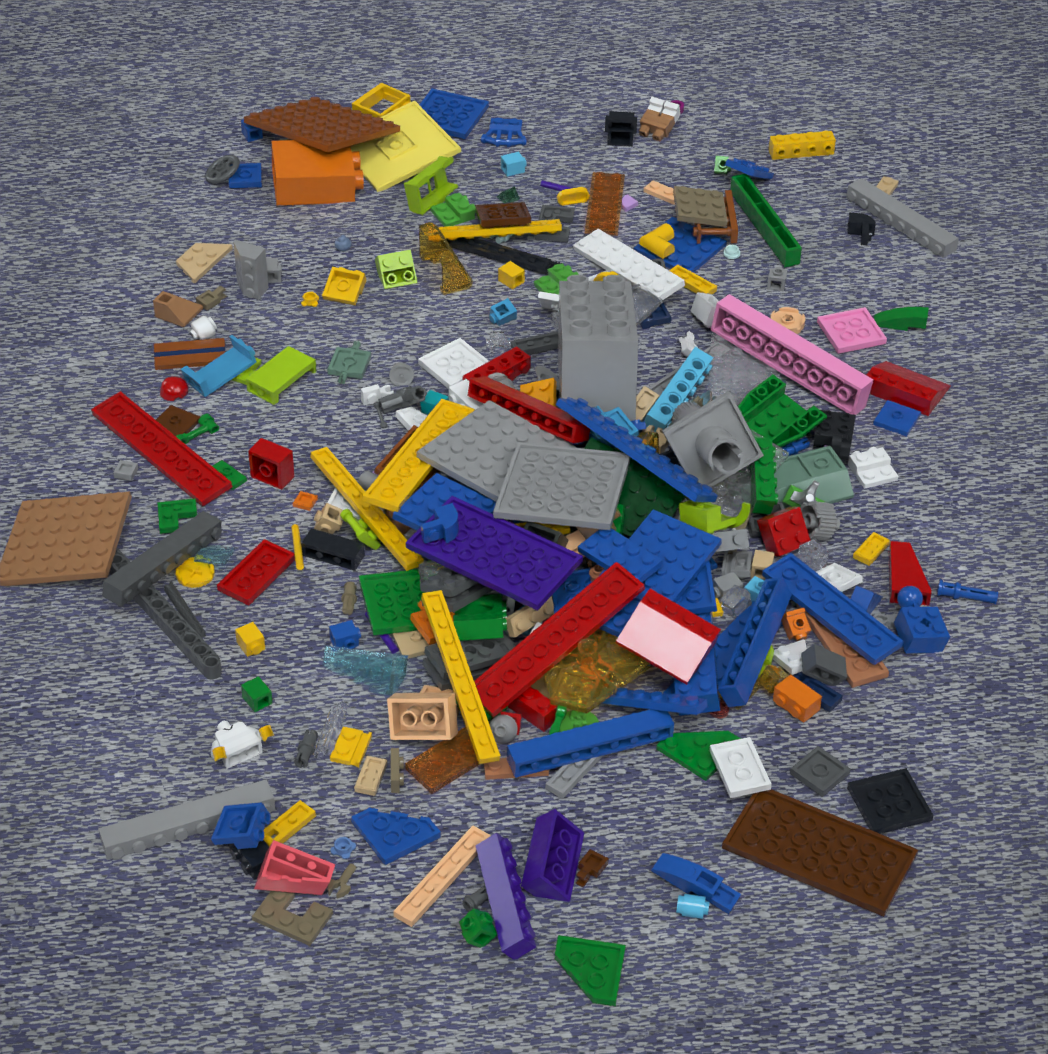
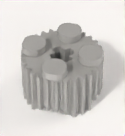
M812 501L801 505L800 509L810 540L828 541L832 538L834 531L840 527V520L836 517L834 505L826 502Z

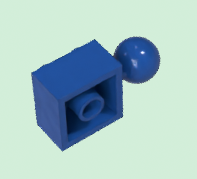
M915 586L903 587L897 596L901 609L894 621V625L899 638L904 641L903 648L905 653L942 652L950 639V635L938 607H920L923 602L921 591Z

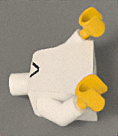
M222 721L217 726L219 731L215 733L211 757L215 762L222 759L226 769L257 756L262 753L261 740L266 741L267 737L274 736L270 725H266L258 730L246 726L243 722L230 725L228 721Z

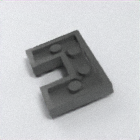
M542 205L539 220L560 219V222L573 223L575 208ZM562 227V231H557V233L541 232L535 235V239L568 243L570 227Z

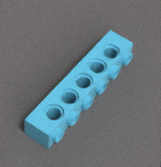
M697 347L692 350L646 415L644 420L646 427L653 425L655 427L654 432H656L658 427L663 430L668 427L673 420L672 413L675 411L674 409L681 405V403L689 402L688 397H693L697 390L696 385L700 386L705 379L703 375H708L713 367L711 362L714 357Z

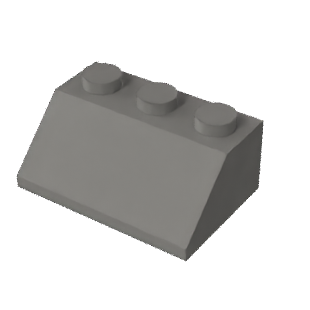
M234 240L236 276L243 295L259 300L269 288L266 249Z

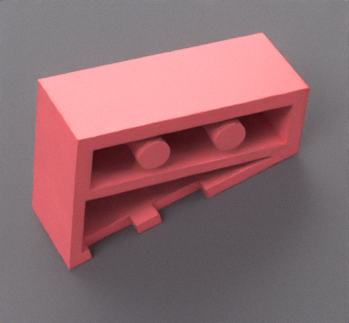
M273 840L266 852L254 889L322 895L330 883L335 864Z

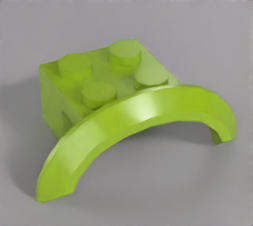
M689 500L679 504L680 521L713 534L716 530L735 528L745 523L750 513L751 504L742 503L738 516L730 517L721 514V506L711 504V502H694Z

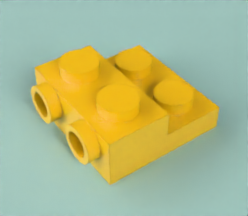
M332 267L322 294L323 299L356 305L359 294L362 295L367 281L365 273L359 270H347L343 267Z

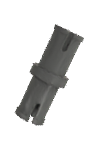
M313 729L305 731L304 738L298 745V754L294 763L299 768H302V764L303 768L307 767L310 755L314 753V744L318 733Z

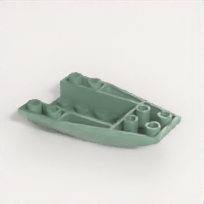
M831 446L802 452L774 461L776 462L774 478H777L775 493H778V502H782L790 485L804 491L814 480L819 482L815 497L826 503H835L854 497L848 470ZM749 472L740 477L739 483L727 486L728 491L740 509L744 502L751 504ZM783 503L784 509H785V508H788V507H791V506H789V505Z

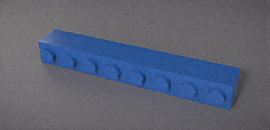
M783 577L764 580L718 687V691L728 707L743 706L748 702L792 596Z
M650 709L507 745V761L514 777L517 778L666 740L668 737H673L674 722L668 711Z

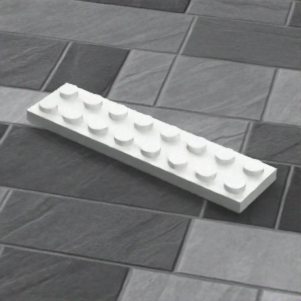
M600 229L593 231L573 245L574 250L608 272H616L619 276L624 277L625 281H631V286L659 303L685 286L684 279Z

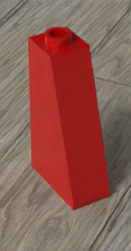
M890 541V603H898L897 596L903 587L915 586L923 595L921 605L929 606L932 590L911 543Z

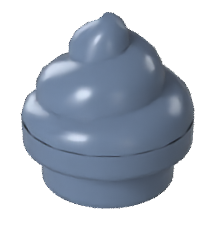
M341 235L335 240V248L337 250L347 251L350 249L351 240L345 235Z

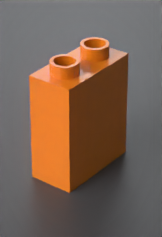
M294 140L272 141V174L276 205L355 202V190H363L364 178L363 170H360V152L351 151V146L326 152Z

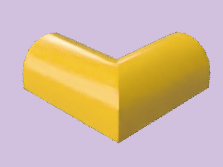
M664 223L639 239V245L664 259L675 252V246L668 242L674 238V230L671 225Z

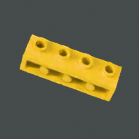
M832 131L770 136L768 151L772 160L833 155L836 139Z

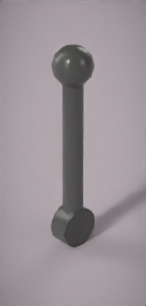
M375 402L374 407L377 409L381 421L380 427L387 428L388 425L384 422L380 404Z

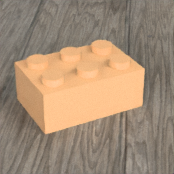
M394 693L387 699L390 740H451L458 734L455 693Z

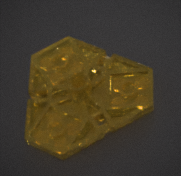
M598 629L588 638L581 640L572 652L544 674L543 677L550 704L587 714L604 702L605 699L614 695L619 687H625L627 683L636 679L638 675L643 674L653 665L616 644L615 642L618 637Z

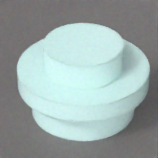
M728 245L724 249L723 254L728 259H736L740 256V250L736 245Z

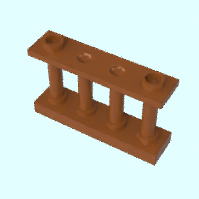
M725 190L724 195L728 221L727 227L701 228V225L706 224L694 223L693 237H696L697 244L701 243V235H727L730 238V243H737L738 224L732 190Z

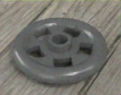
M235 155L220 157L207 169L205 174L206 180L211 184H218L228 180L238 170L240 165L239 158Z

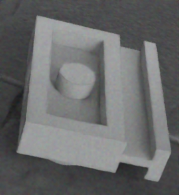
M753 551L733 552V554L724 552L722 576L734 572L739 579L751 577Z

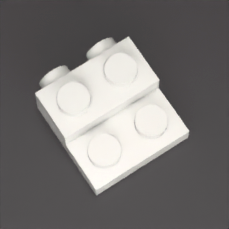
M871 447L868 451L861 453L860 451H855L849 455L848 466L864 489L898 480L897 473L890 465L891 458L883 447Z

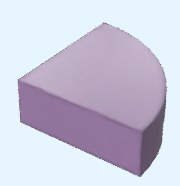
M628 194L622 198V208L625 212L638 206V201Z

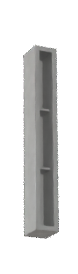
M861 178L848 185L847 198L850 201L855 202L861 208L868 210L885 223L895 227L910 239H914L923 247L933 251L934 254L944 258L957 251L958 237L868 181Z
M267 779L98 828L101 844L107 860L120 859L130 853H140L147 848L160 847L167 842L184 840L188 836L204 834L211 829H215L222 810L227 805L262 802L267 811L271 813L275 811L274 796Z

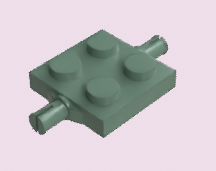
M354 341L351 348L336 347L327 371L329 375L340 376L338 379L340 384H345L347 377L363 379L371 359V352L360 350L361 343L359 341Z

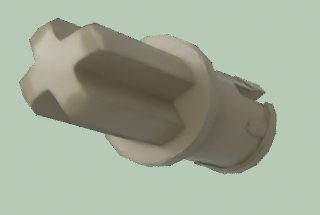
M346 582L344 585V594L341 596L343 614L351 615L353 613L354 604L357 601V596L355 595L357 585L354 582Z

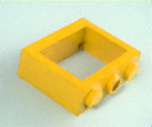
M380 83L352 103V110H359L364 114H372L373 117H382L410 103L411 99L409 94ZM382 99L395 103L381 114L370 109Z

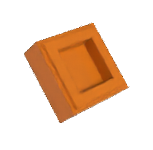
M300 491L293 502V507L311 511L318 500V495Z

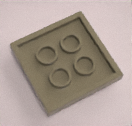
M674 186L673 195L677 221L727 226L728 221L723 192Z

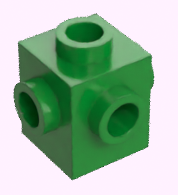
M473 908L459 921L462 935L466 942L479 948L484 947L497 936L493 925V918L488 912Z

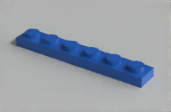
M608 685L600 686L590 694L591 702L693 715H698L708 707L707 699L698 698V696L662 694L659 691L651 693L645 692L642 689L627 690L625 687L610 688Z

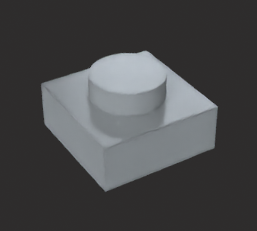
M120 460L113 472L114 478L132 481L138 470V463Z

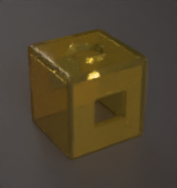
M767 665L758 678V682L769 693L773 694L774 687L779 684L778 680L785 679L789 675L780 666Z

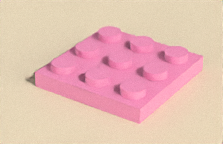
M866 307L819 316L817 318L818 325L838 354L883 345L887 342L886 336Z

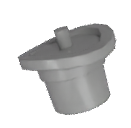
M403 362L396 363L389 371L390 381L396 386L409 385L414 379L412 367Z

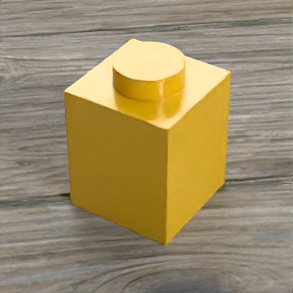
M510 261L498 268V281L513 290L525 282V270Z
M254 622L235 629L236 642L247 657L253 654L257 655L265 650L264 636Z

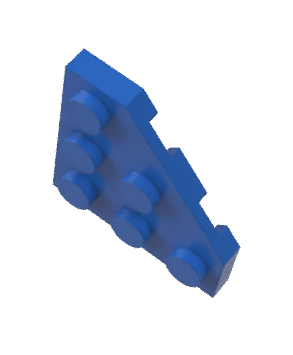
M368 808L351 817L352 824L384 865L441 838V831L429 817L421 816L418 819L408 817V814L391 811L389 814L378 812V809Z

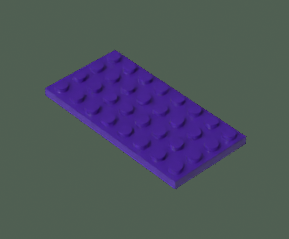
M451 496L442 506L453 503L458 512L459 533L455 539L448 543L445 542L444 538L424 543L420 527L406 542L407 549L537 611L583 562L582 555L504 519L493 518V514L454 496ZM434 514L425 523L435 520Z

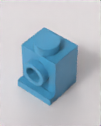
M508 298L490 307V321L501 326L517 319V310Z

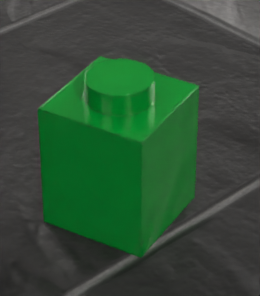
M259 676L241 685L242 698L254 712L273 704L272 692Z

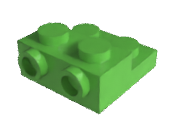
M460 192L446 196L445 203L431 207V212L444 227L458 225L475 219V205L470 204L467 196H462Z
M563 263L556 264L552 268L547 269L548 276H542L535 280L534 286L540 292L559 295V281H567L569 276L579 274L578 272H572L569 265L565 266Z

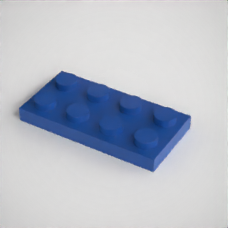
M599 529L577 546L579 553L607 570L615 562H618L641 582L645 581L663 566L662 559L613 529Z

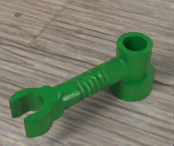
M206 413L199 418L198 424L201 427L187 434H178L176 437L184 444H187L189 440L207 431L211 434L217 432L219 426L214 422V418Z

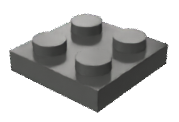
M817 746L791 767L790 774L823 797L850 774L851 768Z

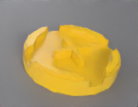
M201 557L188 558L182 565L176 568V579L178 582L190 588L207 585L215 576L212 562L209 560L207 562Z

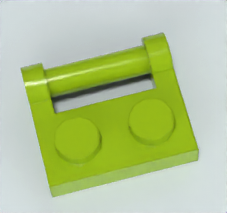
M349 509L343 510L340 517L355 531L359 541L374 550L379 549L381 544L377 540L378 537L372 530L368 529V525L362 518L359 520L355 518Z

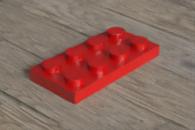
M264 539L217 584V590L246 605H250L295 561V554Z

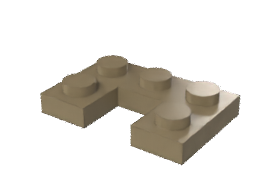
M270 891L252 915V921L311 946L333 915V909L313 902L303 917L286 910L295 898V893Z

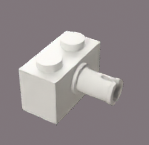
M697 292L691 312L696 316V319L703 322L705 327L711 328L716 304L719 301L712 294Z

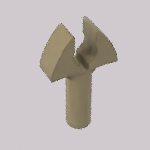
M350 863L338 880H330L328 885L329 896L333 889L339 886L340 890L336 894L337 899L351 891V886L346 885V883L356 870L354 864Z

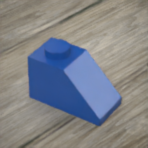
M859 586L855 587L851 596V600L869 614L872 613L883 598V596Z

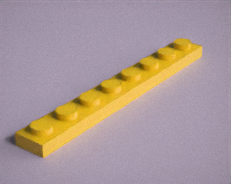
M560 219L531 221L526 226L515 224L510 225V227L494 226L489 229L481 227L480 224L427 228V236L432 241H440L444 238L456 240L459 237L472 239L474 236L489 238L491 235H498L500 237H505L508 234L521 236L524 233L537 235L541 232L557 233V231H562V224Z

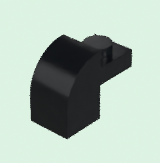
M849 212L848 234L861 235V245L867 246L868 240L871 241L872 236L875 234V220L866 214Z

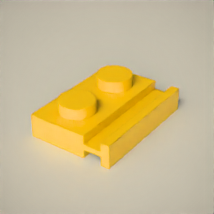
M343 726L330 755V761L360 767L371 741L372 732L367 734L363 733V730Z

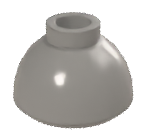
M498 715L489 724L497 743H509L517 735V724L508 715Z

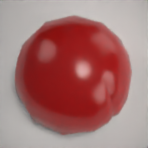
M171 376L165 378L161 384L160 396L168 401H174L178 397L182 399L188 394V384L180 377Z

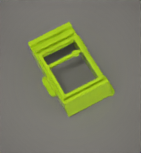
M439 156L436 161L411 180L404 182L408 206L411 212L423 215L432 206L443 203L445 197L458 188V184L447 181L445 168L453 163V157ZM432 177L434 178V183L436 187L433 191L431 190V185L429 179ZM427 183L429 194L421 199L419 188Z

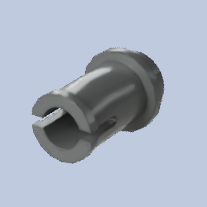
M482 886L473 894L464 897L462 904L467 911H471L473 908L478 909L479 905L489 900L487 891H485L486 887Z

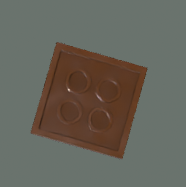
M525 202L475 205L481 227L489 229L494 226L510 227V225L515 224L526 226L531 223V215Z

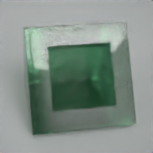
M515 186L501 192L497 196L503 203L520 200Z

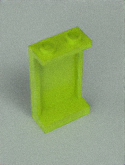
M287 346L246 378L247 391L275 405L279 402L278 394L306 372L316 373V359Z

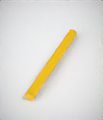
M294 524L291 526L296 568L302 570L304 562L299 526Z

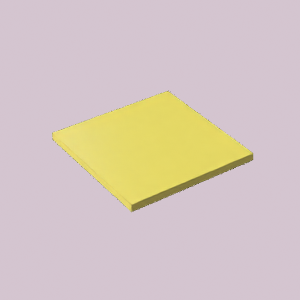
M412 101L380 117L385 121H393L394 124L400 125V132L351 146V151L360 152V170H363V177L377 192L386 190L420 173L436 161L439 156L449 158L461 152V147L416 101Z

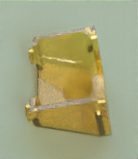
M432 222L419 225L420 258L422 261L430 260L433 264H442V286H440L442 294L447 295L470 289L473 285V280L439 227Z

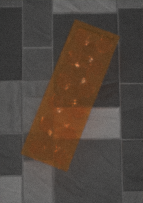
M593 172L585 234H591L593 231L600 229L608 235L618 236L625 174Z

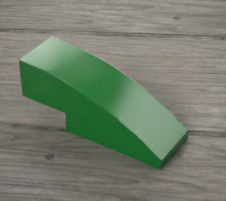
M894 308L875 314L874 320L882 328L908 331V327L926 329L929 308Z

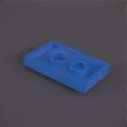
M727 159L725 164L752 177L772 179L774 173L769 172L770 168L756 165L755 162L750 160Z

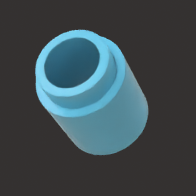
M679 895L676 913H680L685 917L703 919V915H708L710 902L705 901V896Z

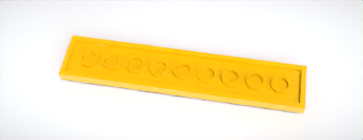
M441 399L366 490L362 501L392 512H398L405 501L411 497L433 469V466L417 458V451L475 411V409Z

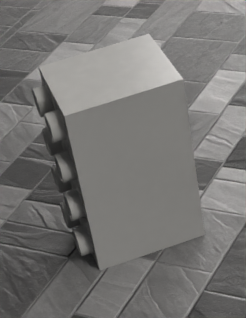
M571 275L567 278V281H559L558 372L560 398H582L588 402L590 407L599 406L603 412L619 407L630 421L636 420L638 334L631 281H625V278L619 275L605 276L603 281H589V278L584 275Z

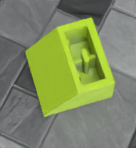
M411 250L378 255L375 258L377 273L384 289L418 283Z

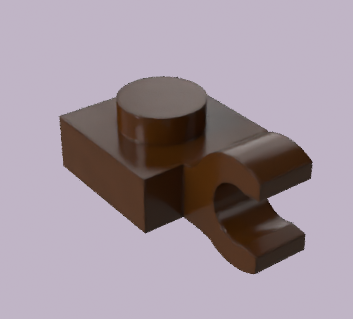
M589 849L578 864V869L580 870L576 875L579 878L576 884L584 887L591 875L597 878L608 865L609 858Z

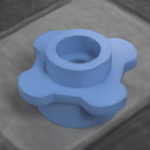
M340 837L335 840L334 847L330 849L332 855L341 856L342 859H348L352 850L356 849V844L347 837Z

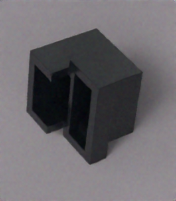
M609 111V116L606 115L605 132H608V146L633 147V134L637 133V117H634L635 112Z

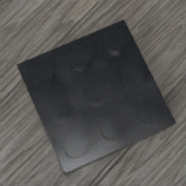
M907 768L848 782L847 789L867 826L874 832L882 834L933 821L934 815Z

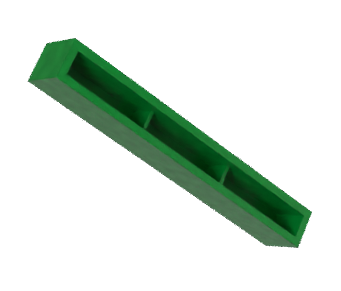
M747 174L732 176L730 188L732 196L783 266L789 267L800 264L802 247Z

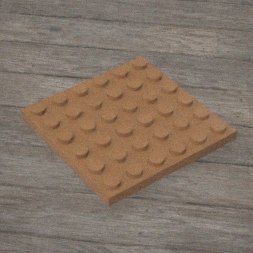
M130 491L22 501L0 563V586L108 578L132 499Z

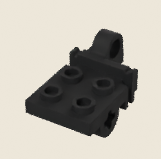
M821 410L827 415V418L816 426L813 446H831L840 459L849 460L856 415Z

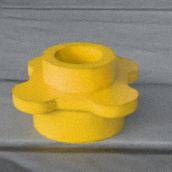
M315 292L304 293L302 296L303 301L301 302L302 306H318L319 296Z

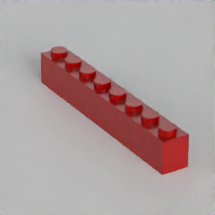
M486 376L470 379L467 396L482 403L490 400L524 418L531 424L537 425L540 429L573 444L589 440L590 428L564 410Z

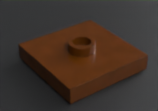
M170 405L156 421L173 435L177 436L178 434L189 433L198 424L201 416Z

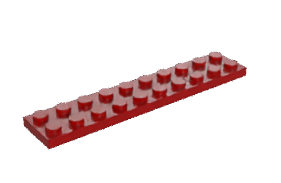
M121 391L91 409L92 415L191 498H196V502L202 507L232 488L230 480Z
M615 562L474 681L483 708L494 718L644 591L645 585L618 562Z

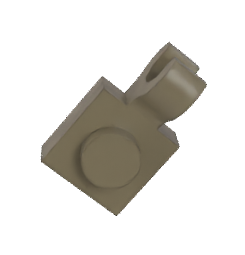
M219 286L214 291L207 290L196 297V303L203 305V308L208 311L219 304L220 300L227 297L223 293L226 289Z

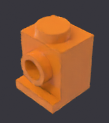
M805 608L789 611L783 615L781 621L789 640L796 638V641H800L808 637L807 635L811 632V628L805 615Z

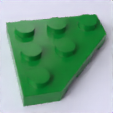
M730 731L673 733V737H668L666 740L659 742L656 749L707 781L718 770L710 753V745L741 738Z
M558 935L554 959L592 1003L616 1006L626 945Z

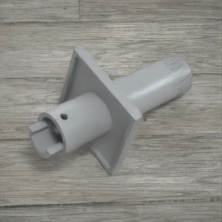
M729 391L702 407L691 401L681 403L672 413L673 424L662 430L680 465L684 468V472L699 479L698 482L702 485L705 484L712 487L764 456Z

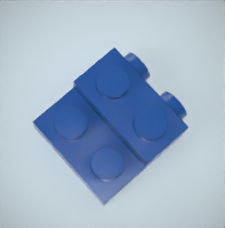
M262 802L224 806L211 840L214 845L234 843L237 849L257 848L259 841L264 839L265 824H269L271 821L270 813Z

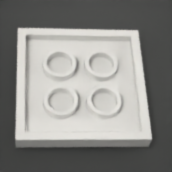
M461 338L418 359V364L447 388L461 382L463 375L489 362V360Z

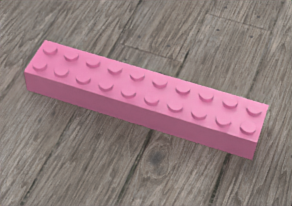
M730 294L717 302L711 327L712 332L846 413L857 415L866 407L873 379Z

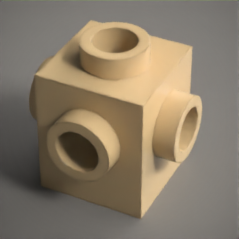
M326 503L322 510H318L315 514L314 521L316 523L314 529L330 534L339 531L343 523L340 517L343 510Z

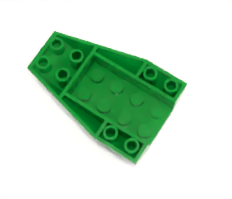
M772 374L751 390L738 408L753 436L772 439L773 446L778 449L802 438L824 421L827 415L814 405L805 410L785 394L786 384Z

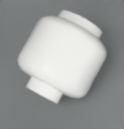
M201 316L191 323L192 330L190 333L195 340L209 339L216 334L217 326L211 317Z

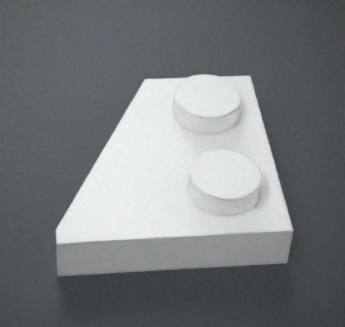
M802 639L775 649L773 660L791 675L802 672L801 653L807 649L805 640Z

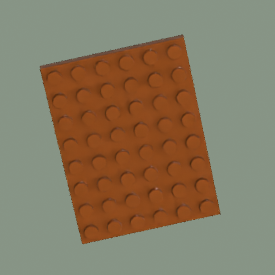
M319 97L299 100L298 103H287L286 106H276L271 110L264 109L260 113L253 112L248 116H244V123L326 152L400 132V125L394 124L393 121H385L383 118L373 117L372 114L351 110L350 107H342L338 103L333 104L329 100H321Z

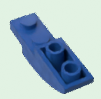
M662 853L651 870L687 894H690L692 891L698 896H705L706 901L728 915L741 896L739 892L722 883L723 877L681 857Z

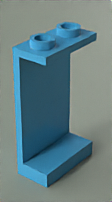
M233 335L229 336L233 348L199 371L194 372L187 365L181 368L185 381L204 397L208 396L256 363L255 351L251 346L245 345L240 338L237 339Z

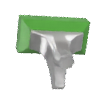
M815 480L804 491L790 485L782 500L783 503L791 507H801L803 503L811 501H825L815 497L819 482Z

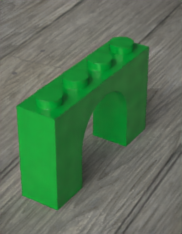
M502 594L484 595L455 611L453 623L459 640L504 638L503 631H507V619H505L507 617L506 600H502Z

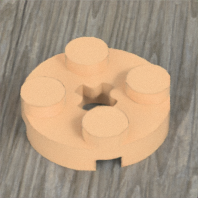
M782 307L779 308V311H773L770 319L796 334H799L805 326V315H801L796 308Z

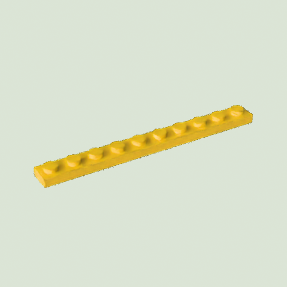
M324 447L312 451L310 458L403 568L408 571L422 566L424 559L421 556H415V552L406 548L407 539L378 506L362 501L363 494L366 491L329 448Z
M439 590L422 593L421 599L478 763L499 761L500 753L443 592Z

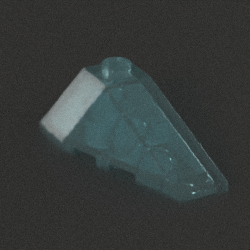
M325 646L323 666L341 676L348 675L354 678L353 682L358 685L361 682L369 686V691L373 693L393 695L406 676L408 655Z

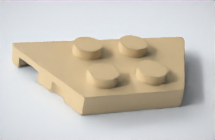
M195 243L176 260V265L191 278L193 283H196L233 248L231 244Z

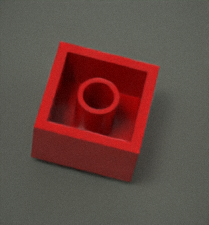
M260 438L248 450L252 478L281 490L294 478L292 450Z
M788 507L757 520L766 551L773 552L774 556L784 555L811 543L800 507Z

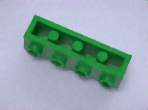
M754 437L764 456L750 464L752 513L771 514L774 505L778 503V493H775L777 478H774L776 462H773L776 448L773 446L772 439Z

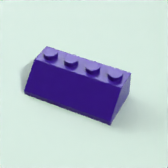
M556 809L536 818L521 887L534 897L570 902L584 832Z

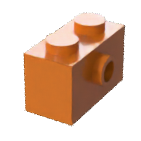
M790 674L774 687L773 701L803 723L820 711L822 696Z

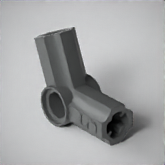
M420 385L415 387L408 386L378 400L385 414L425 400L427 392Z

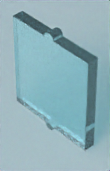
M207 545L199 550L194 557V562L226 565L235 548Z

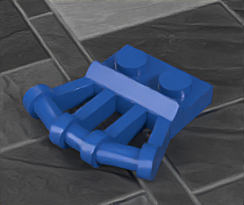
M491 118L490 128L486 134L482 135L481 143H490L496 145V147H500V145L507 147L520 144L522 146L526 145V137L521 132L522 120L516 118ZM493 134H497L496 139L492 138L491 136ZM501 134H508V138L501 139ZM512 135H517L518 139H512Z

